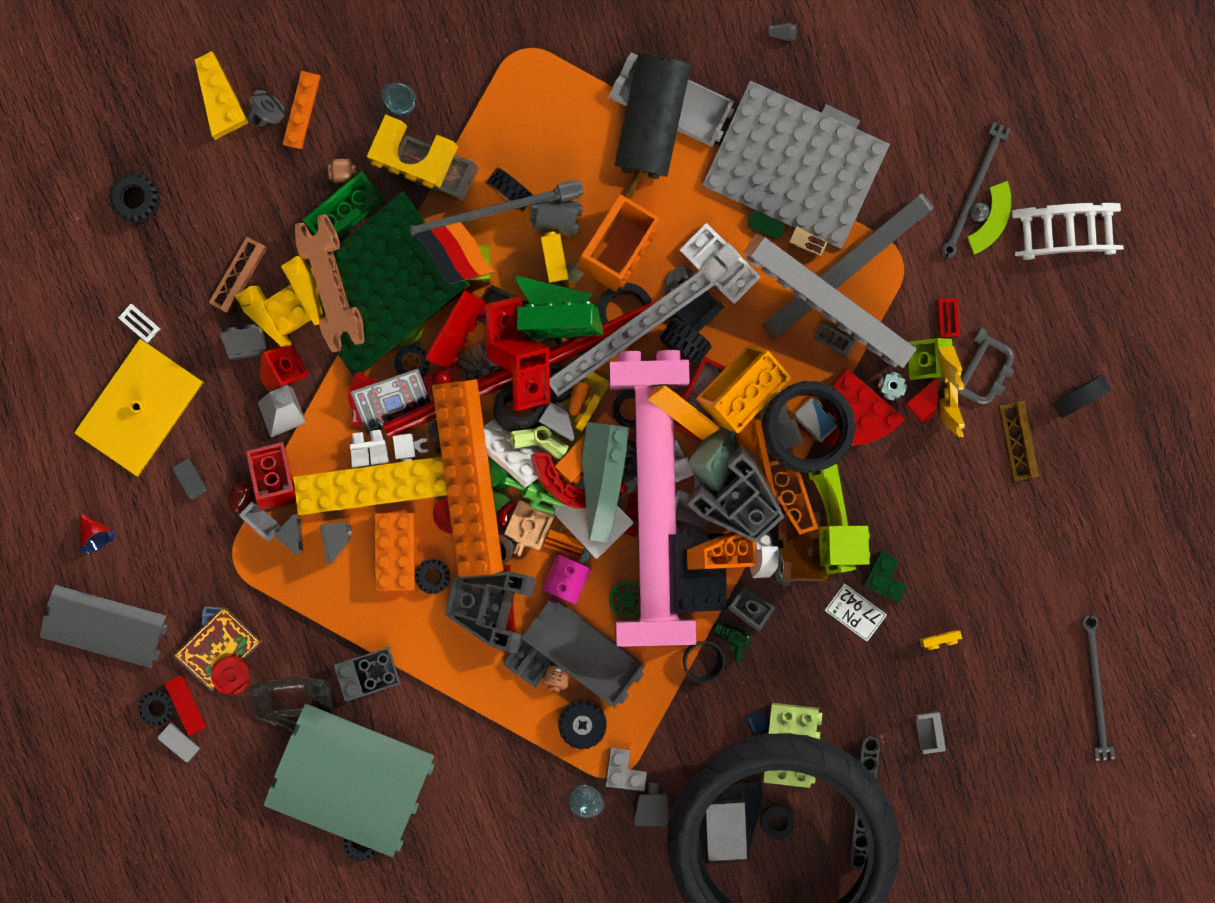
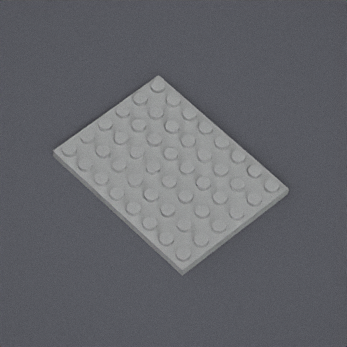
M750 81L702 186L775 218L793 228L797 226L804 229V231L813 234V236L825 240L828 244L842 249L890 144Z

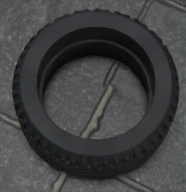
M513 383L504 386L498 392L494 402L493 414L497 424L503 430L510 433L512 431L534 429L541 424L539 420L545 412V404L532 407L534 413L530 416L517 417L510 414L504 407L505 403L513 400ZM532 385L529 387V392L534 388Z

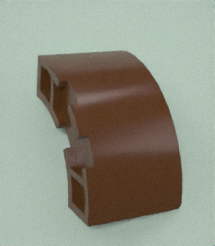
M782 511L784 518L775 525V535H778L779 546L776 547L779 548V573L783 581H828L824 566H820L819 527H821V513L813 512L818 529L799 535L786 512Z

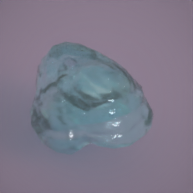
M388 83L383 87V102L393 114L405 116L414 110L416 96L408 85Z
M578 786L570 794L569 806L580 817H594L604 809L605 804L601 794L592 786Z

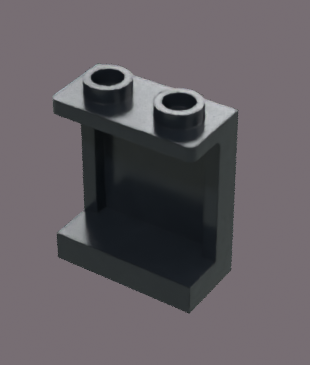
M686 274L678 282L682 284L694 274L690 276ZM705 291L675 314L681 321L699 332L724 306L720 301L717 302L708 291Z

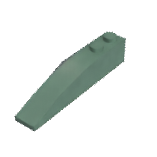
M587 422L581 463L584 475L583 484L585 486V504L587 507L588 537L591 541L609 542L624 470L630 429L628 427Z

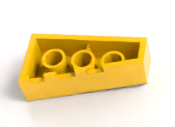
M211 51L195 59L212 137L216 140L248 124L249 121L214 53Z

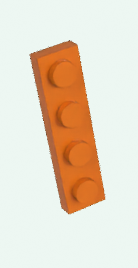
M301 71L283 140L284 146L302 150L321 78L320 75Z

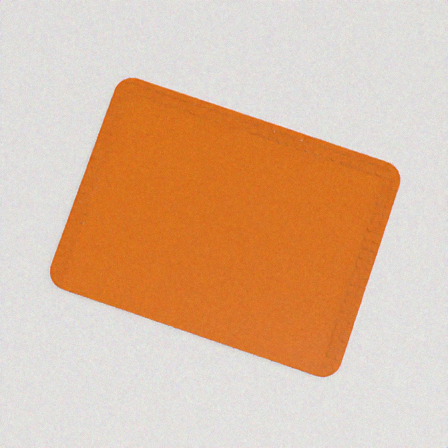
M525 48L512 53L498 67L456 142L458 148L455 155L473 161L479 167L464 202L430 189L418 210L419 214L428 223L506 203L504 199L485 183L497 167L515 178L533 195L552 191L556 188V184L573 179L575 181L580 180L583 195L572 200H579L580 205H583L582 215L577 217L576 224H580L578 235H574L573 239L560 235L569 283L557 286L592 294V299L589 301L597 307L600 296L608 287L578 270L577 266L581 255L620 194L624 196L637 172L625 173L621 171L622 168L614 166L627 106L609 98L613 89L612 86L546 50ZM677 131L668 176H660L659 179L648 177V173H644L630 199L632 202L660 218L658 221L660 227L653 241L649 243L645 254L638 261L635 270L628 277L627 282L642 287L649 294L653 302L663 297L665 281L673 269L686 267L696 274L699 270L679 250L707 223L726 243H729L737 250L741 257L761 278L735 304L715 285L707 290L717 302L720 301L724 308L698 332L712 346L705 357L727 367L747 345L768 350L791 377L780 391L802 381H817L830 385L843 369H849L853 373L868 344L865 346L857 342L850 356L846 359L813 339L822 322L853 339L851 337L853 333L850 335L837 327L838 322L835 324L821 315L823 311L818 312L811 309L773 340L762 325L796 296L791 293L792 289L788 290L776 282L777 278L773 279L761 271V266L758 268L746 260L747 256L743 252L754 236L758 234L767 238L818 277H821L875 231L854 221L842 249L827 243L822 256L818 257L788 244L795 228L784 224L785 231L783 235L776 239L752 230L748 225V218L756 210L702 186L720 146L714 143L713 147ZM528 205L523 212L513 209L462 222V225L473 237L477 246L490 245L491 268L495 271V273L491 274V284H470L466 290L484 299L490 286L494 285L522 298V300L530 304L517 283L516 276L550 284L541 241L544 233L535 231L529 218L532 205ZM619 215L593 256V259L621 274L630 260L635 247H638L647 231ZM891 243L836 289L879 322L882 321L904 277V263L897 247ZM462 293L424 323V333L421 339L413 346L416 345L422 348L428 354ZM623 293L616 295L607 305V319L611 321L642 307L643 304L632 294ZM670 316L621 352L640 351L641 361H656L657 351L671 350L662 343L660 335L673 318L679 319V317ZM476 320L479 324L474 333L469 332L466 337L469 341L464 350L459 349L457 353L459 359L454 367L457 366L461 358L473 364L465 354V351H468L475 362L479 364L471 349L472 346L483 362L478 345L481 344L482 348L487 345L486 324ZM828 329L825 330L821 337L823 340L829 332ZM832 334L828 343H831L836 334ZM562 337V340L564 342L573 337ZM841 337L835 344V347H838V345L840 344L842 340ZM545 338L540 342V344L548 348L557 345L555 338ZM849 342L845 343L844 347L842 348L843 352L846 349ZM397 345L364 372V374L379 382L398 376L399 373L394 366V358L397 352L404 346ZM579 353L554 365L565 367L577 359ZM338 355L304 414L306 424L296 428L285 448L292 478L355 469L352 468L350 444H352V434L363 432L364 442L371 441V435L366 433L364 425L360 428H355L352 425L354 412L348 402V392L353 383V376ZM617 355L593 372L610 382V362H617ZM429 361L430 365L424 376L449 368ZM702 361L698 366L689 363L688 388ZM458 367L461 379L465 381V371ZM490 369V374H489V375L494 374V373H496V372H498V371H495V372H494L493 369ZM477 370L478 380L485 378ZM550 386V394H556ZM609 386L589 422L595 423L605 412L615 420L613 415L615 399L623 392L634 390L610 391ZM688 388L673 389V392L683 399ZM501 389L480 398L483 426L495 419L493 407L496 395ZM433 394L429 395L431 402L434 401ZM803 395L786 402L789 408L786 412L790 419H794L798 423L799 421L792 413L808 398L814 400L815 398L818 399V397ZM634 398L623 400L619 406L620 415L628 421L636 419ZM513 400L504 404L505 409L517 417H527L534 413L532 407L520 411L513 409ZM550 403L545 404V411ZM760 412L754 418L760 419ZM437 417L399 434H413L414 441L427 439V442L421 443L420 447L423 450L429 449V452L420 453L415 449L416 457L412 458V461L442 457ZM585 427L584 431L582 432L581 436L579 437L578 441H579V440L582 438V436L585 434L586 427ZM636 427L629 429V436L631 433L636 435ZM381 429L383 440H386L390 460V463L386 464L401 462V459L397 460L395 456L393 437L389 438L386 430ZM674 429V441L677 440L685 458L688 457L690 460L701 443ZM800 432L803 443L786 450L798 458L806 459L815 439ZM568 447V450L562 456V458L569 452V450L571 449L570 447ZM768 455L769 463L777 461L771 455ZM551 456L555 467L559 461ZM622 475L624 482H628L631 480H634L635 482V479H628ZM694 475L677 483L675 482V495L678 490L688 494L694 490ZM511 486L505 490L502 488L497 489L498 493L507 496L515 506H517L519 500L527 504L531 500L522 497L520 489ZM637 486L631 493L638 495ZM628 492L622 495V497L620 496L617 503L619 508L624 509L622 510L624 513L631 494ZM446 496L302 515L303 554H294L276 537L271 542H267L248 523L244 521L233 543L232 558L238 574L247 584L371 653L389 647L394 665L397 668L592 776L607 778L611 747L630 750L628 769H632L637 764L687 674L684 670L682 659L685 650L690 645L620 646L642 662L645 667L641 671L644 675L639 682L634 681L627 690L628 697L623 704L618 703L614 708L572 676H570L566 689L553 692L548 690L549 686L545 685L543 680L535 688L505 667L503 663L511 652L490 647L444 615L454 577H459L453 534L440 530L433 519L435 505ZM297 502L265 510L281 526L292 515H298ZM544 502V503H543V504H546V505H549V506H553V504H550V503H547V502ZM515 509L509 513V522L513 516ZM375 513H415L416 570L421 563L429 559H436L446 564L450 571V580L448 586L443 591L436 594H428L420 590L417 584L416 590L376 591ZM556 515L549 530L556 531L563 525ZM346 521L347 525H351L353 536H350V542L337 561L327 564L320 525ZM676 521L680 525L678 529L681 532L679 534H682L685 524ZM709 521L702 534H726L730 530ZM497 524L498 534L504 536L506 529H502ZM639 532L637 537L622 534L597 559L586 547H584L578 559L545 547L542 544L539 551L530 547H524L520 557L517 556V551L516 555L506 563V565H511V572L537 578L532 597L514 593L515 631L518 634H522V636L553 596L616 644V621L640 620L641 611L629 618L618 616L613 612L609 604L610 592L617 584L628 581L640 587ZM556 554L592 569L577 604L541 589ZM745 567L726 568L727 600ZM430 569L426 572L425 579L430 584H436L440 580V573L435 569ZM624 585L619 586L616 590L624 593ZM627 585L626 592H630L629 585ZM632 586V594L635 592L640 593V591L636 587ZM613 593L617 598H620L619 593ZM635 595V596H634L635 600L639 599L640 596H639V595ZM612 597V604H613V606H614V608H615L616 603H618V602H620V601L615 600V599ZM640 601L634 602L637 610L640 608ZM621 604L618 606L617 611L623 608ZM630 606L629 609L634 613V606ZM625 607L624 611L620 612L626 615L631 614L627 611V607ZM721 611L679 613V619H694L696 621V642L705 641ZM703 644L697 645L690 651L686 661L688 671ZM574 701H591L597 704L606 716L607 727L603 739L596 746L589 749L573 748L560 735L558 728L560 715L564 708Z

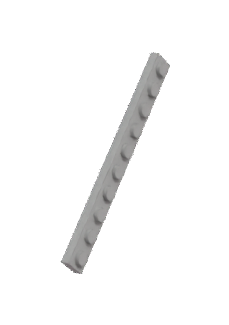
M704 267L551 376V388L557 396L561 395L617 355V352L627 348L714 286L716 282Z

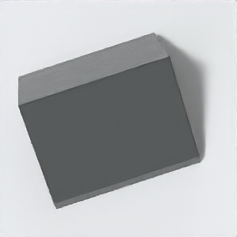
M292 515L275 534V537L294 554H303L300 515Z
M746 584L727 607L757 632L762 629L775 609L773 605Z

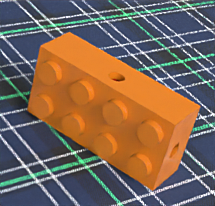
M375 513L376 591L416 590L415 513Z

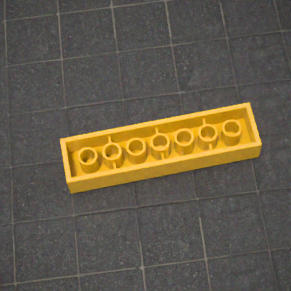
M442 457L293 477L297 510L300 516L447 496Z

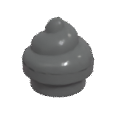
M975 203L970 209V216L973 220L982 222L988 218L989 208L984 203Z

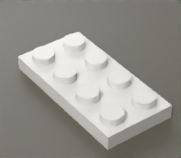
M495 419L484 426L487 455L524 487L538 479L532 464L531 454L540 452L533 446L513 449L510 441L511 432L503 430Z

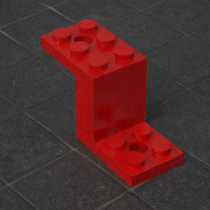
M514 297L485 304L487 359L513 372V409L520 411L550 403L549 348L524 336L517 330L518 307H522V298ZM507 315V320L502 324V318ZM534 383V388L529 392L530 385Z

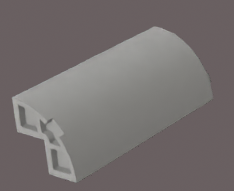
M632 52L628 56L609 96L610 99L625 106L628 104L638 55ZM688 80L677 131L713 147L715 141L719 142L724 133L721 129L726 118L731 119L735 110L732 108L734 101Z

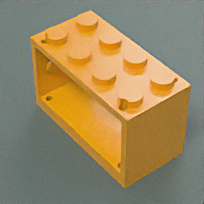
M747 345L695 400L719 427L739 433L791 377L768 350Z

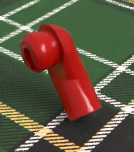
M511 500L497 513V524L502 529H507L509 513L516 508Z

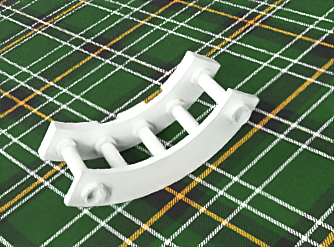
M1093 203L1050 205L1047 208L1040 209L1032 207L1012 210L1013 218H1019L1023 222L1025 251L1015 252V256H1023V260L1035 259L1036 255L1067 252L1103 251L1105 255L1116 254V250H1122L1123 245L1113 244L1112 216L1113 212L1121 211L1120 204L1101 203V205H1093ZM1085 213V216H1087L1089 245L1075 246L1073 217H1075V214ZM1096 213L1102 214V217H1104L1106 245H1097ZM1063 214L1066 217L1068 247L1053 248L1051 218H1053V215ZM1033 217H1041L1044 220L1045 249L1032 250L1030 221H1032Z

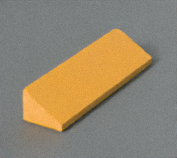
M655 386L652 388L648 400L701 440L706 439L719 430L720 427L667 386Z

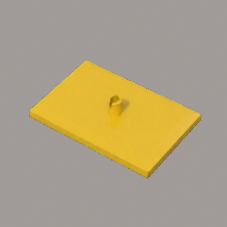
M139 339L79 425L75 434L138 477L204 382L142 339ZM137 404H139L140 410L135 409Z

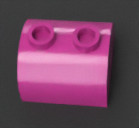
M556 554L541 589L577 604L592 569Z

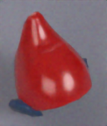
M82 514L79 516L81 547L77 550L91 555L90 552L101 549L109 541L113 542L115 529L109 531L104 525Z

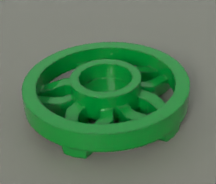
M625 581L617 584L611 590L609 604L613 612L618 616L629 618L640 613L641 609L637 610L634 602L640 601V598L637 600L634 598L635 595L640 596V593L635 592L632 594V586L640 591V587L637 584ZM624 585V588H623V592H624V593H622L621 591H618V590H616V589H617L619 586ZM627 585L630 586V592H626ZM613 593H619L620 598H617ZM612 597H613L615 600L620 601V602L616 603L615 608H614V606H613V604H612ZM621 604L623 608L617 611L618 606ZM632 605L634 606V613L629 609ZM625 607H627V611L631 614L626 615L620 612L624 611Z

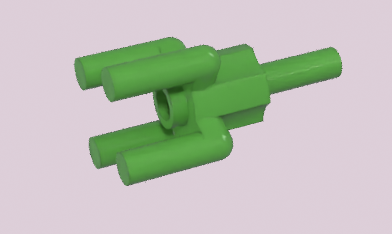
M506 476L503 479V484L520 489L522 497L531 499L529 502L531 508L553 515L555 507L540 503L541 501L561 508L564 506L563 503L555 499L545 489L540 481H534L527 487H524L515 479Z

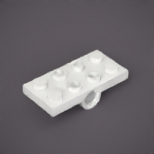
M707 223L679 250L699 271L705 267L716 282L715 286L733 304L761 278L741 257L737 250L729 243H726Z

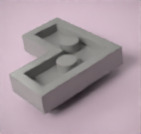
M611 747L606 786L644 791L647 772L628 769L630 750Z

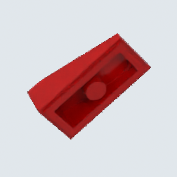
M631 493L625 514L633 521V524L623 534L637 537L639 532L638 495Z

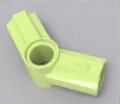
M545 426L511 432L510 441L513 449L530 446L541 447L558 461L569 447L551 434V431ZM537 432L543 434L544 440L538 439Z

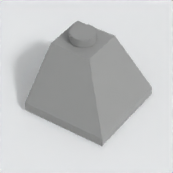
M288 385L269 392L257 402L271 438L306 424L294 389Z
M557 401L555 404L550 403L540 418L539 423L573 443L575 438L568 412L565 411L566 407Z

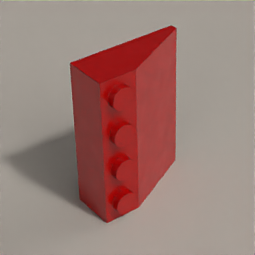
M464 290L425 358L446 368H449L450 365L454 367L459 359V356H457L459 349L464 350L469 341L466 337L469 332L474 333L479 324L476 322L479 315L483 317L485 314V304L487 301L469 290Z

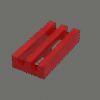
M957 298L938 299L940 338L959 337ZM953 302L955 333H951L949 304ZM942 303H945L947 333H944Z

